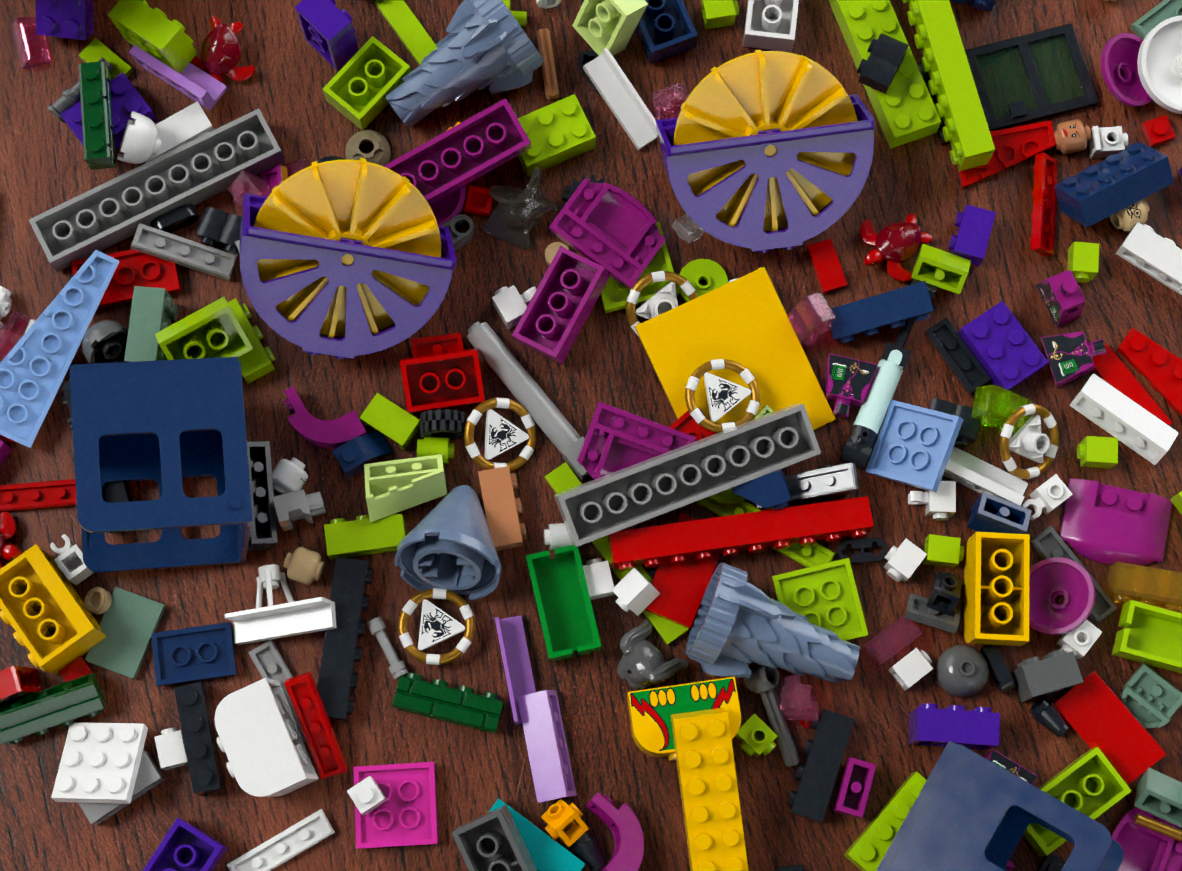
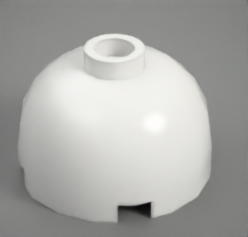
M132 111L131 118H134V121L128 120L120 147H122L121 152L124 153H118L117 160L131 164H140L147 161L152 153H158L162 140L157 138L158 129L150 118Z

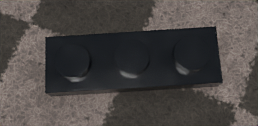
M947 317L925 331L924 334L968 395L990 382L991 377Z

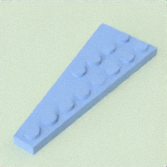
M95 250L1 361L0 435L31 448L119 264V260Z

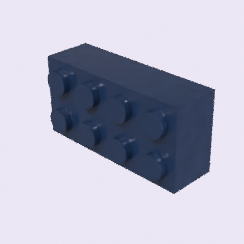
M645 0L648 5L635 31L650 65L696 48L698 35L682 0Z
M1139 142L1131 144L1126 150L1118 154L1108 156L1106 160L1096 165L1086 167L1083 172L1075 176L1065 178L1061 183L1055 185L1054 188L1061 212L1083 226L1089 227L1173 184L1174 180L1168 156Z

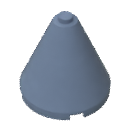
M468 485L455 487L399 543L394 564L395 567L399 565L402 570L400 576L409 585L419 591L432 588L447 589L458 595H469V600L485 597L498 586L501 575V563L478 494L472 487Z

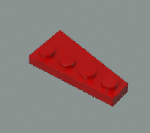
M1051 120L990 132L995 151L989 163L958 171L961 189L1035 156V154H1040L1055 147L1056 140Z
M1132 327L1117 348V351L1139 374H1142L1150 382L1149 385L1156 392L1158 391L1168 401L1167 404L1182 416V359Z

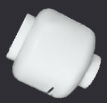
M294 457L291 461L281 459L272 471L273 489L280 494L300 490L308 479V474L303 470L306 465Z

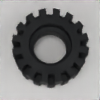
M441 409L425 411L420 414V436L423 438L448 437L450 440H455V438L461 439L464 437L467 414L462 411L458 412V410L450 411V409H445V411H441Z

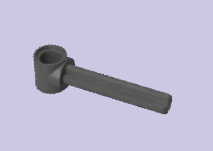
M764 665L750 668L752 673L750 678L744 677L745 684L751 692H755V694L760 693L773 732L777 735L776 740L785 765L787 767L800 763V759L774 690L780 681L779 671L777 668H770Z

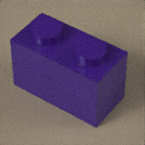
M966 204L963 212L958 211L954 223L958 230L956 235L952 234L948 249L952 250L951 253L971 260L970 264L980 266L985 256L996 212Z

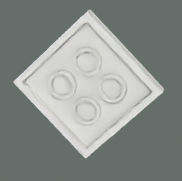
M74 722L70 724L51 798L55 802L130 804L148 727L145 724Z

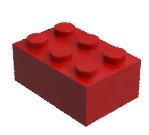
M478 348L400 360L407 412L485 401Z

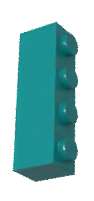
M498 798L495 804L489 810V812L505 805L506 803H504L502 800ZM507 805L537 871H581L585 866L584 862Z

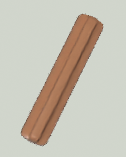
M547 28L539 29L536 32L539 53L545 61L542 63L541 68L546 98L549 100L557 99L559 97V89L550 31Z

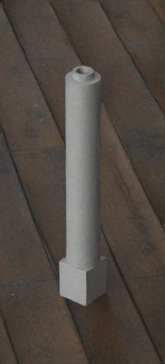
M479 321L474 323L467 330L469 332L467 335L468 341L474 348H478V353L519 403L530 413L532 419L560 451L563 459L580 480L583 481L590 474L582 464L580 466L577 458L585 438L577 433L488 323H480Z

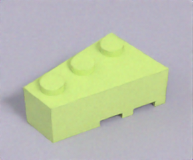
M442 454L364 464L366 502L370 522L447 495Z

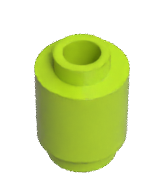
M424 437V439H418L417 457L442 454L443 463H449V458H454L455 444L450 443V438Z

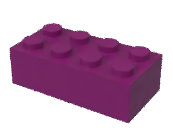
M560 246L511 336L519 344L562 365L610 277L606 268Z

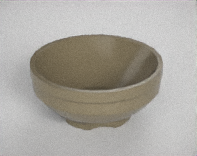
M362 130L349 139L345 154L347 160L365 158L366 162L384 166L390 161L391 148L386 138L379 132ZM366 141L374 145L373 151L368 154L362 153L359 150L360 145Z

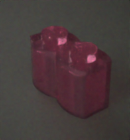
M821 291L805 297L787 314L800 344L805 343L806 346L819 340V334L832 328L831 323L836 318Z

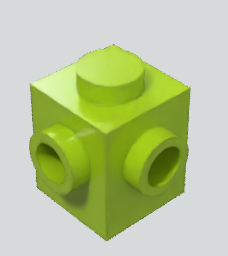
M755 713L735 735L741 741L739 746L749 756L754 754L758 757L761 753L767 756L777 745L774 742L777 735Z

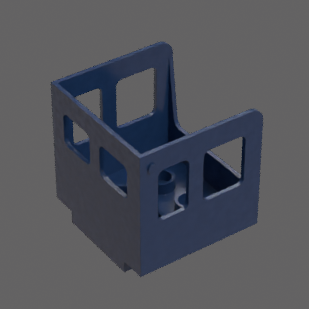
M238 357L70 365L77 518L81 526L82 553L85 566L93 572L103 573L245 563L253 517L241 362H238ZM211 476L217 482L218 496L189 498L183 493L182 478ZM154 480L158 484L159 499L116 503H107L103 500L102 488L108 482ZM220 525V534L215 538L187 540L180 533V527ZM161 529L162 534L161 538L156 542L111 545L105 540V532Z
M949 740L876 871H1007L1008 861L1027 827L1032 823L1045 827L1075 845L1061 871H1118L1124 859V852L1120 844L1111 838L1110 832L1104 825L961 744L958 745Z

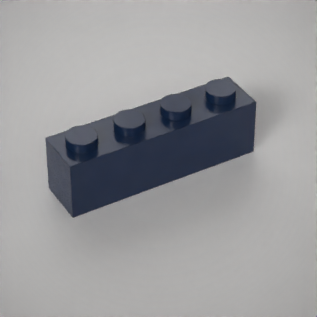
M922 281L825 311L833 339H840L842 344L855 340V335L864 332L865 336L880 333L879 328L889 325L890 329L904 326V320L914 318L915 322L930 318L929 313L934 312L926 281Z

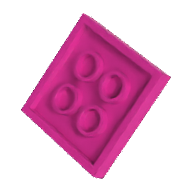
M435 762L353 767L354 786L371 776L387 799L386 802L365 816L360 813L355 805L356 849L438 844Z

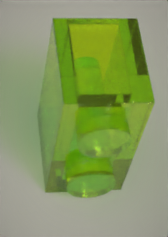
M997 385L976 387L971 417L980 420L982 425L997 427L999 432H1001L1008 417L1020 406L1031 404V400ZM1029 415L1023 416L1017 421L1012 435L1025 424Z

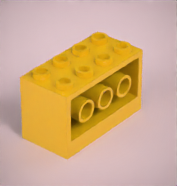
M37 544L0 569V609L2 610L0 611V617L6 625H11L16 632L13 633L14 638L22 647L25 645L30 651V654L27 656L36 668L40 667L43 672L48 671L56 675L59 673V670L79 656H83L90 648L107 637L92 613L86 609L83 600L53 557Z

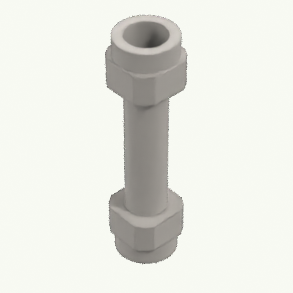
M381 616L370 620L367 625L371 634L377 637L390 664L389 670L394 680L399 679L400 675L406 676L408 670L403 660H399L385 632L387 628Z

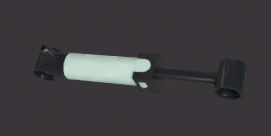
M913 278L910 285L916 284V283H919V282H922V281H919V280H916V279ZM926 283L932 302L937 286ZM914 318L904 320L905 325L901 327L895 344L887 342L839 461L846 464L854 463L856 468L864 469L911 354V351L904 349L914 325Z

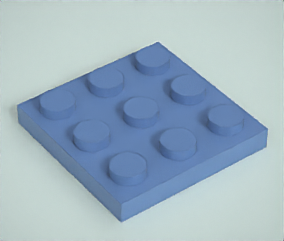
M891 400L865 472L937 493L963 419L959 416Z

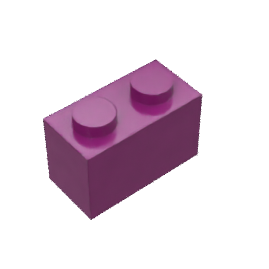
M851 757L846 759L833 812L856 819L863 818L876 768L875 764Z

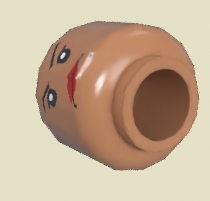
M1079 119L1059 123L1056 130H1054L1055 148L1064 155L1084 151L1087 147V141L1091 140L1089 126H1084Z

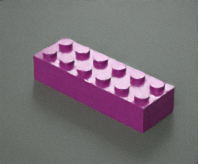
M505 98L383 167L400 174L402 177L408 178L410 183L420 191L430 205L531 149V142Z

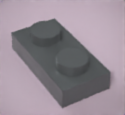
M910 593L904 618L954 634L956 633L961 608L955 607L950 616L926 607L928 598Z

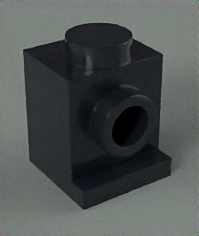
M938 572L931 585L926 607L951 616L960 599L963 581L957 579L953 573ZM937 595L948 598L949 603L936 599Z

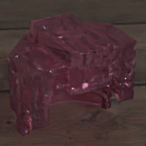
M675 83L653 93V117L655 120L679 117L681 106L690 95L687 93L686 86Z
M800 675L785 677L786 684L782 687L781 713L785 714L787 720L818 721L819 703L816 701L817 696L811 695L812 686L801 684Z

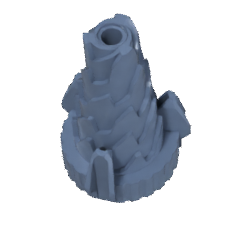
M464 0L446 28L448 35L436 44L437 48L422 60L420 66L402 78L404 82L385 96L396 114L408 128L418 123L438 107L442 106L444 108L455 100L460 101L476 89L483 90L488 86V90L493 95L522 87L532 81L533 71L545 61L502 0Z
M722 562L717 566L695 615L685 654L690 659L700 662L706 674L710 676L750 678L752 672L747 663L754 662L770 668L779 667L800 676L806 673L831 682H844L845 680L852 679L859 657L860 646L839 639V636L834 632L807 622V617L793 612L783 603L769 598L759 588L747 582V572Z

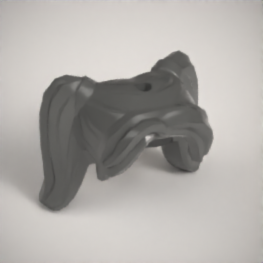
M646 619L641 625L627 632L620 642L623 655L618 664L617 672L619 677L627 680L630 687L634 690H643L653 683L663 682L679 670H687L689 666L688 661L681 658L665 662L662 653L646 640L653 629L650 620Z

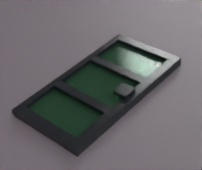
M1071 23L965 50L990 132L1093 107L1099 102ZM921 61L916 62L932 101L936 105L938 103L936 95H932L929 89L928 81L931 80L929 73L924 71ZM940 118L941 124L937 130L940 144H949L950 141L946 142L943 135V127H945L943 118Z

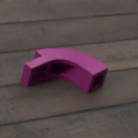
M293 386L284 391L287 399L284 400L290 414L296 412L287 419L297 434L307 442L321 448L337 449L351 439L367 434L354 410L335 420H320L309 414Z
M597 792L585 806L609 827L615 841L613 856L602 871H638L644 854V837L635 813L626 803L617 810L614 807V802L608 796Z

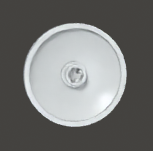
M1182 15L1166 19L1154 27L1144 38L1137 60L1139 77L1148 95L1161 107L1177 114H1182Z

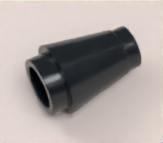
M1046 697L1036 701L1029 710L1032 718L1056 737L1064 734L1069 728L1053 701H1048Z
M589 830L572 844L573 847L571 849L591 871H597L606 864L595 834H591Z

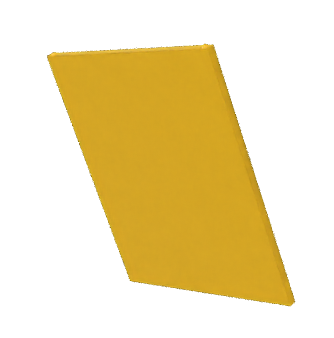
M760 267L754 272L635 326L677 419L688 411L685 401V388L691 374L700 365L710 360L728 359L745 366L755 377L760 390V405L757 413L766 405L775 412L798 403L804 404L813 430L836 420L765 267ZM724 368L708 372L749 389L746 382L735 371ZM702 376L695 391V403L711 421L704 377ZM751 394L715 423L722 424L739 420L746 413L751 400Z

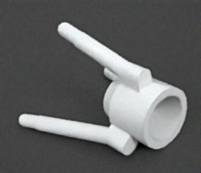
M271 564L258 568L259 576L256 577V608H262L263 589L267 592L268 606H273L272 589L278 588L279 583H281L288 603L294 602L286 582L285 573H280L279 565Z

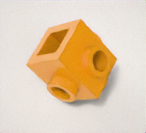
M561 798L541 816L547 824L544 829L553 840L559 838L568 847L589 829L580 818L583 815L582 812L573 803L567 805Z

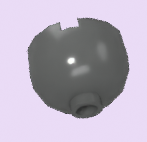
M103 320L92 325L82 339V352L88 363L125 362L128 329L121 323L113 320Z
M956 645L943 651L936 660L934 673L936 682L949 696L968 698L980 692L985 686L989 675L987 660L976 648L967 645Z

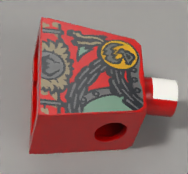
M14 665L0 671V705L42 690L35 668Z

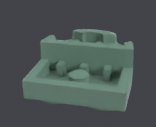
M1143 662L1124 685L1121 702L1144 728H1160L1170 721V717L1182 705V691Z

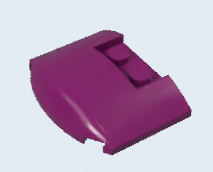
M584 179L551 223L549 229L566 245L569 244L589 260L605 267L610 274V278L631 289L666 239L664 235L660 236L655 218L633 196L605 182L602 184L589 182L590 179Z
M598 401L577 462L580 466L582 464L592 478L598 479L693 443L696 437Z
M1069 479L1068 489L1073 495L1065 501L1059 536L1064 542L1066 540L1076 549V553L1101 564L1125 568L1143 567L1155 561L1156 563L1163 561L1172 508L1170 499L1153 493L1146 494L1100 484L1099 481Z
M1137 807L1123 816L1111 834V838L1120 844L1124 852V859L1118 871H1182V842L1134 823V818L1139 813L1182 830L1181 827Z

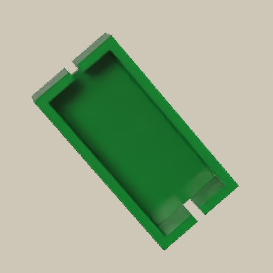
M574 545L554 549L555 559L551 560L549 550L526 555L549 662L571 658L574 651H577L578 656L601 651L600 638L579 549Z

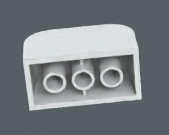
M264 678L227 695L219 703L214 718L215 727L219 735L217 743L220 750L227 755L229 760L227 768L230 775L236 778L239 786L245 792L258 797H279L319 779L279 681Z

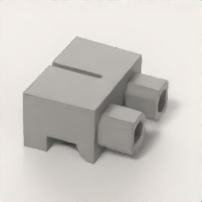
M304 489L273 497L278 520L284 532L294 529L292 521L305 518L308 523H314L313 517L326 514L320 491L306 495Z

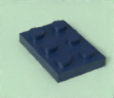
M231 622L151 633L157 687L237 676Z

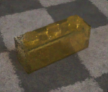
M1116 561L1109 567L1106 594L1109 597H1113V601L1118 603L1134 600L1152 606H1164L1167 610L1181 613L1182 573Z

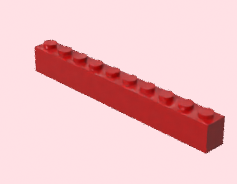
M868 496L776 510L772 509L622 530L609 534L608 543L612 568H619V571H630L637 565L645 564L646 568L657 567L663 561L680 564L686 562L687 558L697 557V560H707L713 558L715 554L722 553L724 557H730L739 554V551L749 550V553H758L764 551L765 547L775 546V549H785L793 543L807 546L815 544L816 540L826 539V542H835L841 540L843 536L852 535L853 539L866 537L874 525Z

